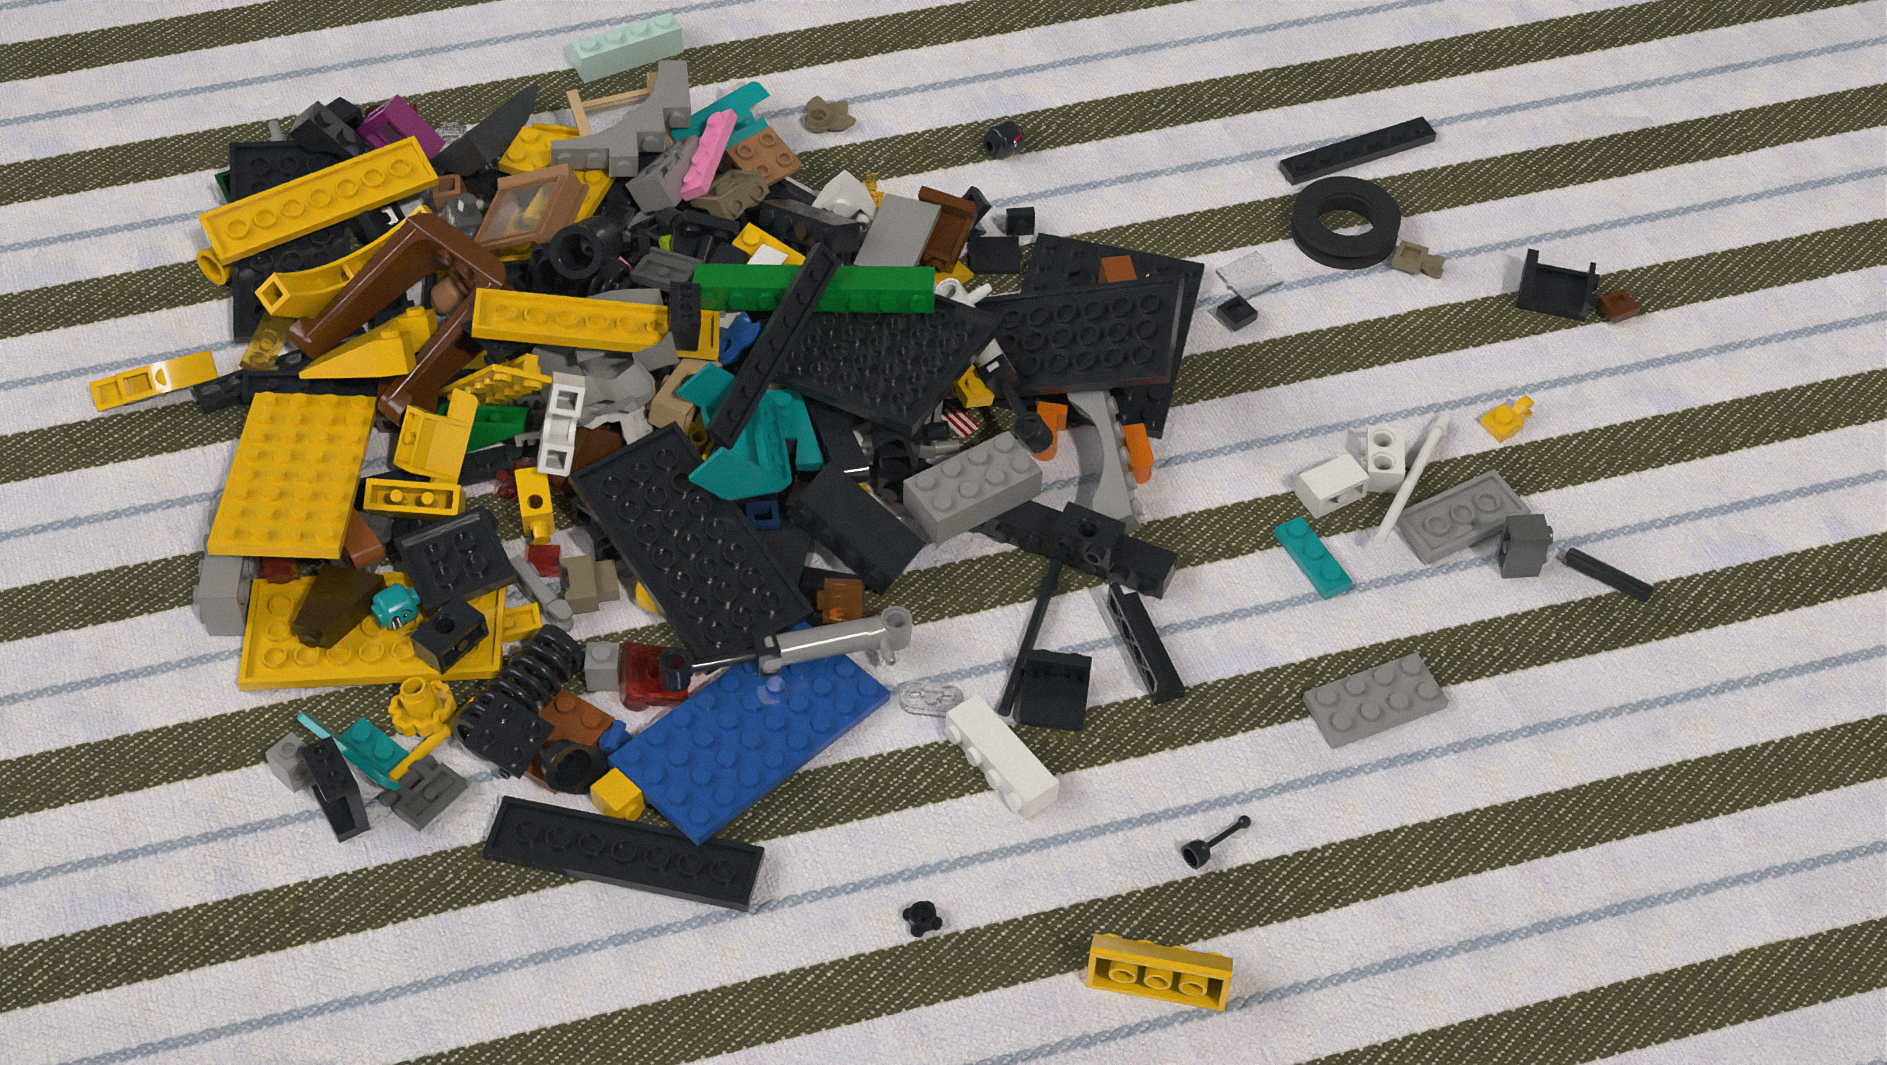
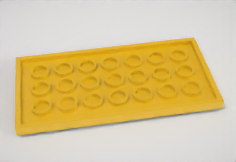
M273 392L255 393L207 542L208 555L340 559L375 422L378 397H366L364 395L336 396L334 394L308 395L303 393L281 394Z
M407 572L374 573L384 576L387 587L394 583H400L406 589L410 587L414 589ZM317 576L253 579L238 686L241 691L392 684L403 683L411 677H421L427 682L436 679L452 681L496 678L497 672L502 668L508 586L467 602L485 615L489 635L447 672L441 675L415 655L410 635L414 633L419 625L426 623L434 616L427 617L422 604L417 605L418 617L398 630L392 631L387 627L382 629L371 613L331 649L322 647L311 648L299 642L293 623Z

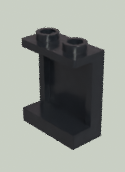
M1528 248L1522 270L1516 308L1585 322L1587 312L1594 311L1597 294H1592V291L1597 290L1600 274H1595L1596 263L1590 262L1587 272L1538 263L1539 250Z
M332 735L302 748V757L316 782L315 785L311 786L313 794L338 842H344L370 830L359 786Z

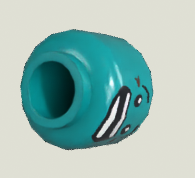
M394 583L374 595L373 605L370 606V610L382 629L387 627L395 631L418 617L417 605L421 604V601L412 587L406 589L402 584Z

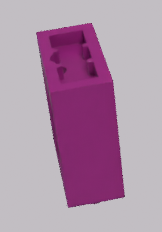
M398 94L373 111L356 130L371 146L379 149L403 140L386 123L389 121L405 138L415 135L428 160H431L440 153L439 151L446 144Z

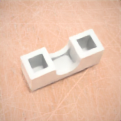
M553 371V382L550 386L537 457L538 472L568 477L575 448L574 439L577 420L581 416L586 389L585 377Z

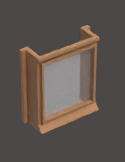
M568 163L498 178V191L474 241L494 255L498 248L531 241H536L538 245L545 242L550 243L560 229L574 224L590 187L588 184H581Z

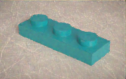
M1302 516L1275 527L1274 536L1324 600L1351 589L1353 581Z

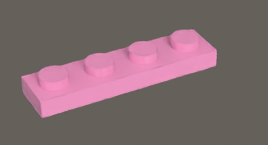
M732 108L723 112H715L708 118L707 126L699 139L698 148L691 159L692 163L683 179V185L679 192L685 201L708 193L738 117Z

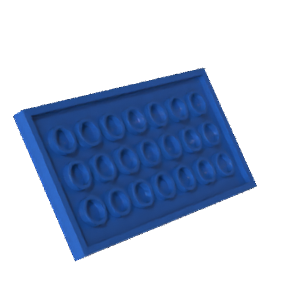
M804 621L786 632L813 627ZM845 654L781 666V673L758 677L754 662L734 665L608 756V766L611 769L616 767L642 790L643 797L699 846L888 702L891 692Z

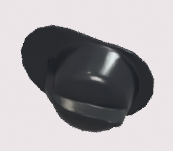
M560 739L549 746L548 749L540 748L539 754L542 757L541 768L545 774V782L549 788L555 791L574 795H586L591 793L590 786L610 772L611 769L608 766L607 752L570 739Z

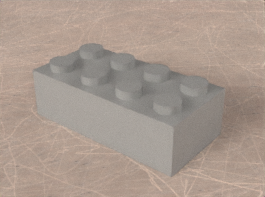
M1006 431L904 480L903 504L937 546L1041 495L1043 471L1009 431Z
M216 497L214 509H210L208 514L210 531L209 534L204 535L203 547L205 557L199 561L198 573L200 582L199 585L194 586L193 599L196 605L199 604L200 621L206 625L209 636H245L253 579L259 578L262 556L208 555L207 542L222 498Z

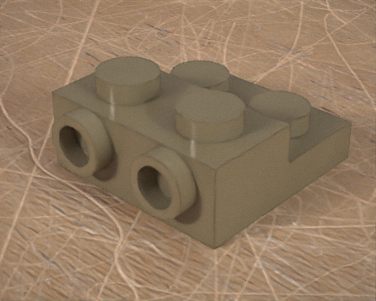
M730 169L712 181L707 194L689 201L692 207L705 208L712 216L735 220L746 208L758 205L770 191L761 172Z

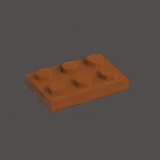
M563 688L538 715L555 726L541 748L548 749L549 746L560 739H570L577 743L598 747L600 737L604 732L612 728L615 718ZM538 752L523 776L556 794L558 791L549 788L545 782V774L541 768L542 757Z

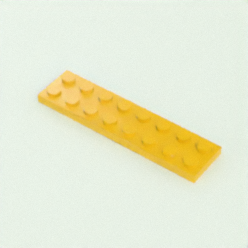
M414 135L200 214L198 218L221 265L224 266L352 218L366 210H373L439 185V179Z
M486 288L476 289L471 336L474 338L634 353L654 346L667 335V306ZM701 309L698 350H676L678 357L718 360L720 311Z

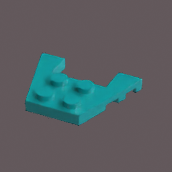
M791 389L766 391L765 393L770 395L780 408L785 438L794 440V445H797L795 463L797 470H822L825 467V463L802 394ZM717 443L715 444L710 457L721 448V446Z

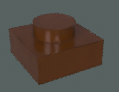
M1624 289L1602 296L1598 301V307L1613 324L1638 316L1640 310L1637 303Z

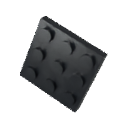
M483 505L393 539L427 617L436 614L441 606L449 603L457 595L468 602L518 582L517 575Z

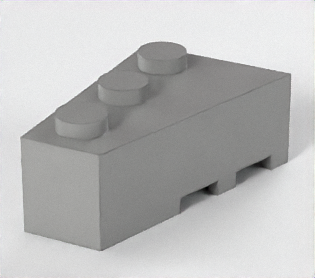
M697 135L677 140L639 172L638 177H633L625 184L643 213L650 211L659 213L666 207H676L683 199L679 192L683 185V179L692 163L691 159L699 145Z

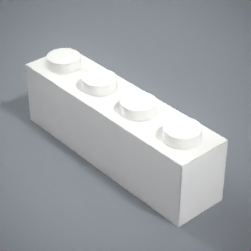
M978 693L946 712L945 734L952 744H958L965 752L968 762L974 767L977 766L985 774L988 784L993 789H998L1004 795L1012 811L1019 812L1027 821L1058 800V780Z

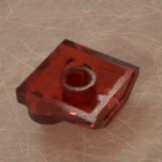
M625 642L620 663V701L624 707L634 712H641L648 709L649 706L678 707L688 699V688L679 693H671L664 690L659 684V656L662 651L670 647Z

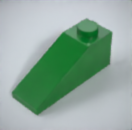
M441 404L437 414L447 416L450 404ZM477 405L465 452H472L523 433L530 414L529 407Z

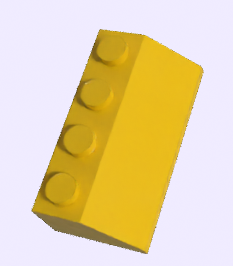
M1094 933L1089 955L1086 987L1224 1012L1232 978L1233 958L1224 957L1217 952L1202 953L1190 951L1183 946L1168 947L1154 944L1149 940L1134 941L1120 938L1114 934L1100 935Z

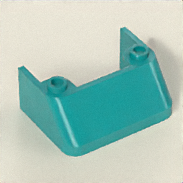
M709 361L677 390V395L701 407L702 421L706 427L736 376ZM765 393L733 449L728 450L721 447L688 476L689 481L728 501L781 492L792 483V476L781 412L776 401Z

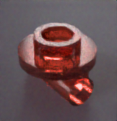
M499 470L496 473V479L502 483L497 491L501 498L508 497V499L518 497L516 477L505 470Z

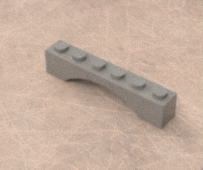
M1112 388L1067 392L1068 400L1076 411L1098 427L1103 441L1104 466L1099 487L1092 499L1094 511L1126 523L1125 534L1142 528L1140 516L1144 512L1139 498H1135L1133 490L1137 489V483L1133 473L1128 470L1127 464L1131 463V458L1127 448L1122 445L1121 439L1125 438L1121 423L1116 421L1115 414L1119 413L1115 398L1110 396L1109 389Z

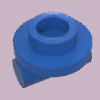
M615 720L612 728L604 732L600 737V749L607 752L608 756L632 740L631 735L625 730L627 725L623 721Z

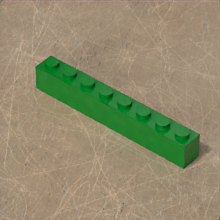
M696 263L693 283L701 284V309L775 311L801 265ZM839 266L813 312L934 313L936 293L935 267Z

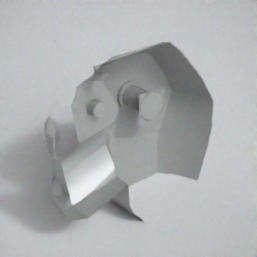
M623 289L586 297L589 299L664 306L659 289ZM671 331L667 333L662 341L654 346L634 353L538 343L532 350L533 355L539 356L537 365L541 368L540 374L552 377L554 371L585 377L586 389L582 408L604 399L615 401V403L597 410L595 415L580 418V423L576 425L577 427L589 424L598 415L619 410L633 412L640 409L653 399L655 394L654 378L649 372L679 363ZM551 385L541 390L544 404L548 403Z

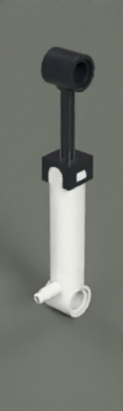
M955 278L942 280L936 286V294L976 308L975 303L992 291L990 284L986 283L968 294L961 283ZM994 338L974 362L978 368L977 370L997 399L1003 395L1007 399L1017 416L1013 427L1014 432L1025 448L1034 454L1046 451L1053 442V433L1037 412L1027 411L1014 389L1022 381Z

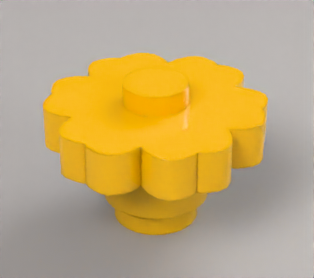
M411 677L402 683L400 694L391 699L388 712L397 732L403 733L406 737H412L416 733L421 737H427L432 733L442 730L443 722L450 721L454 717L457 704L448 684L442 683L437 679L427 682L421 677Z

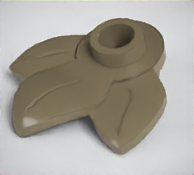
M815 96L806 104L805 126L813 132H823L828 129L836 131L845 130L856 122V118L847 115V101L826 104L821 97Z

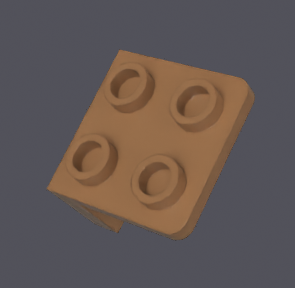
M769 126L726 149L722 170L724 173L730 169L761 172L769 187L800 170L802 163Z

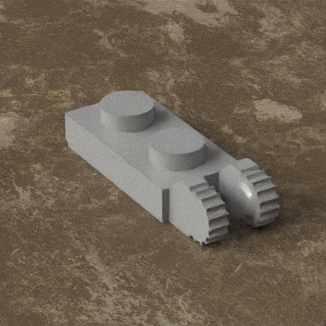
M519 554L510 559L517 575V586L532 603L538 602L540 613L546 620L566 633L570 632L573 629L574 621L572 619L573 609H571L569 603L566 600L558 599L555 589L549 583L546 585L539 578L538 570L531 562L526 563Z

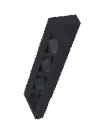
M1118 582L1109 584L1107 609L1154 705L1184 697L1186 689L1137 591L1124 595Z

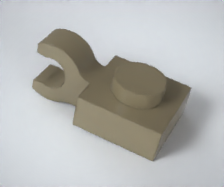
M1402 240L1393 257L1392 267L1419 274L1421 269H1423L1430 277L1440 279L1444 271L1442 266L1446 258L1440 255L1428 254V247Z

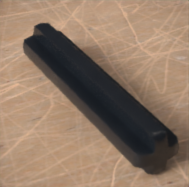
M1574 547L1570 548L1565 555L1564 563L1642 602H1647L1653 593L1654 587Z

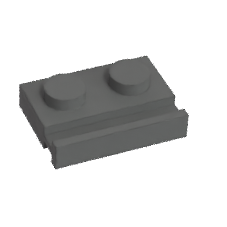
M652 246L649 255H644L630 274L634 283L669 292L670 281L693 283L696 263H703V260Z

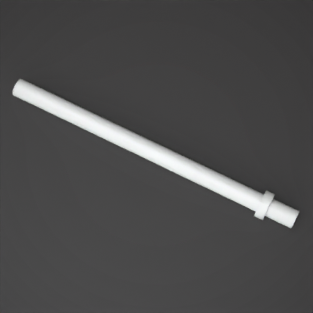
M1440 414L1436 422L1431 423L1429 426V435L1373 538L1375 544L1380 546L1385 544L1440 439L1445 437L1447 433L1446 427L1450 421L1447 414Z

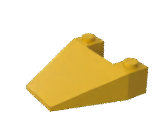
M424 306L407 308L405 313L316 358L299 372L300 379L385 377L409 374L417 366L414 353L420 352L439 330L435 309L425 310Z

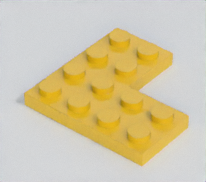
M523 126L498 162L499 171L515 175L551 167V141L566 140L568 138ZM572 169L581 184H588L590 187L574 223L591 217L616 179V177H609V169ZM556 182L543 186L523 216L525 225L536 226Z

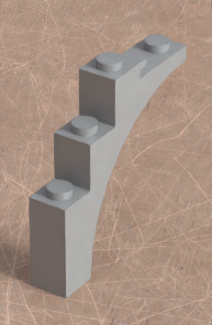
M686 60L659 61L658 76L653 91L645 103L624 121L593 135L551 141V166L568 163L571 169H609V177H638V152H664L665 128H690L691 103Z

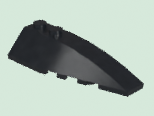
M536 82L514 96L495 112L483 119L482 122L467 131L461 138H458L429 160L431 166L467 177L476 171L481 175L493 167L495 163L500 161L504 155L503 151L511 145L521 128L526 125L537 96L539 86Z

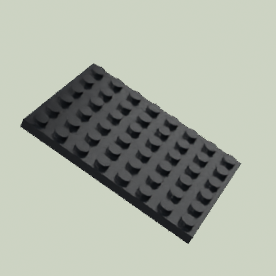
M1038 233L1020 293L1098 284L1101 258L1130 255L1131 259L1137 258L1141 267L1147 269L1149 274L1147 278L1181 274L1185 282L1170 382L1109 389L1110 396L1115 398L1119 413L1115 414L1116 421H1119L1122 426L1144 423L1148 437L1162 440L1205 264ZM1067 393L1020 397L1028 412L1037 411L1038 401L1068 405L1067 421L1097 427L1089 419L1076 411L1068 400ZM1007 399L993 400L991 405L993 407L1013 410Z

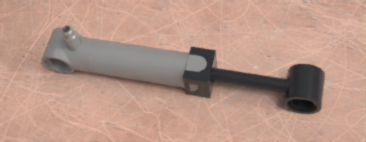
M891 606L886 608L881 615L775 634L773 628L751 632V649L691 660L689 652L685 649L670 647L662 651L659 656V684L668 692L679 693L690 686L691 677L696 672L754 662L758 677L781 673V666L880 648L886 664L892 666L896 663L894 651L905 649L911 641L912 614L904 607Z

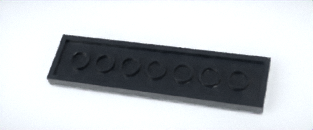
M504 795L483 849V856L487 860L748 912L765 857V847L716 837H710L697 846L680 830Z

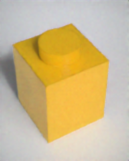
M616 767L590 786L593 806L603 815L635 821L645 809L642 790Z

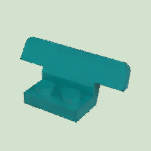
M750 82L690 116V128H671V138L675 143L680 138L697 135V137H701L707 126V120L713 113L723 112L732 108L738 117L727 142L726 150L769 127L764 117L755 119L749 108L771 95L760 83Z
M303 711L299 713L296 718L299 722L321 739L332 735L341 754L377 783L393 791L402 786L401 783L388 773L409 755L408 751L364 717L360 718L342 735H339L312 714Z

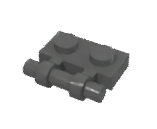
M427 754L420 761L415 760L408 767L409 771L397 780L402 784L400 788L396 791L387 788V791L379 797L380 802L385 807H389L396 800L399 801L394 806L396 814L419 832L468 788L467 781L443 762L432 771L431 768L437 762L430 754ZM417 781H421L415 788L409 789Z

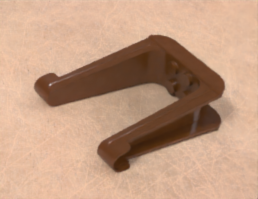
M419 213L406 219L401 228L313 320L306 316L300 317L290 327L287 338L291 344L308 357L316 359L327 353L428 274L439 270L448 271L449 275L456 282H466L471 294L415 357L417 366L409 374L399 375L378 401V410L402 428L408 405L418 407L485 350L461 327L462 323L473 319L476 289L517 290L506 283V267L497 256L441 217L432 213Z

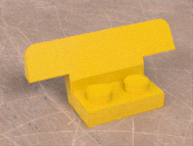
M454 387L447 416L434 414L420 407L408 405L393 464L410 473L431 477L429 483L457 485L478 405L477 397L472 393Z

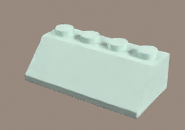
M669 12L572 42L564 47V51L585 84L683 53L682 31L672 13Z

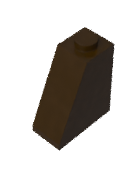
M323 563L293 623L299 642L311 648L322 647L331 649L372 613L370 606L373 605L374 595L387 588L384 576Z

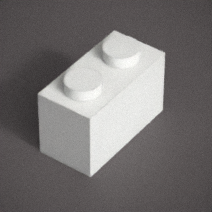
M1348 452L1340 457H1333L1318 467L1308 468L1303 471L1298 477L1295 495L1314 518L1317 519L1365 497L1370 476Z

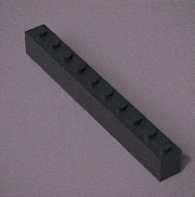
M918 460L915 475L935 465ZM881 470L878 475V496L884 497L891 502L903 504L904 480L914 475L894 474ZM1031 500L970 529L972 532L981 533L995 538L999 542L1017 546L1029 553H1036L1052 560L1058 559L1063 564L1082 570L1086 574L1101 577L1112 583L1118 582L1120 586L1128 587L1139 591L1145 596H1152L1162 600L1176 571L1177 553L1125 535L1124 543L1109 569L1090 564L1086 560L1071 554L1062 553L1058 549L1051 547L1053 526L1062 511Z

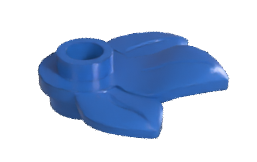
M742 312L728 329L720 327L718 361L723 365L736 362L741 357L742 351L756 342L760 336L762 324L760 322L752 324L750 317L745 312Z

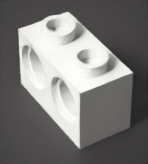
M1368 425L1366 436L1360 437L1358 449L1359 455H1364V460H1360V466L1370 476L1367 491L1398 493L1405 477L1404 428Z

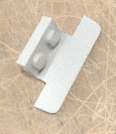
M604 399L583 407L580 418L595 415L597 410L613 404L615 401ZM647 403L633 412L619 410L598 415L592 422L584 425L587 428L595 429L607 421L611 423L620 421L622 436L626 440L627 445L660 429L648 423L650 410L647 409Z

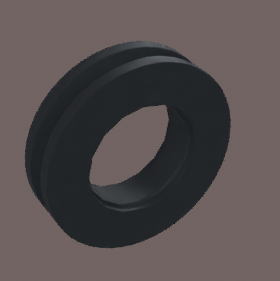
M1351 176L1327 177L1309 184L1299 193L1294 204L1291 234L1297 247L1306 256L1319 264L1341 270L1364 269L1382 262L1394 250L1401 224V213L1394 198L1386 190L1370 181ZM1333 210H1348L1365 217L1373 228L1369 232L1360 235L1346 236L1334 233L1324 227L1318 218L1322 214Z

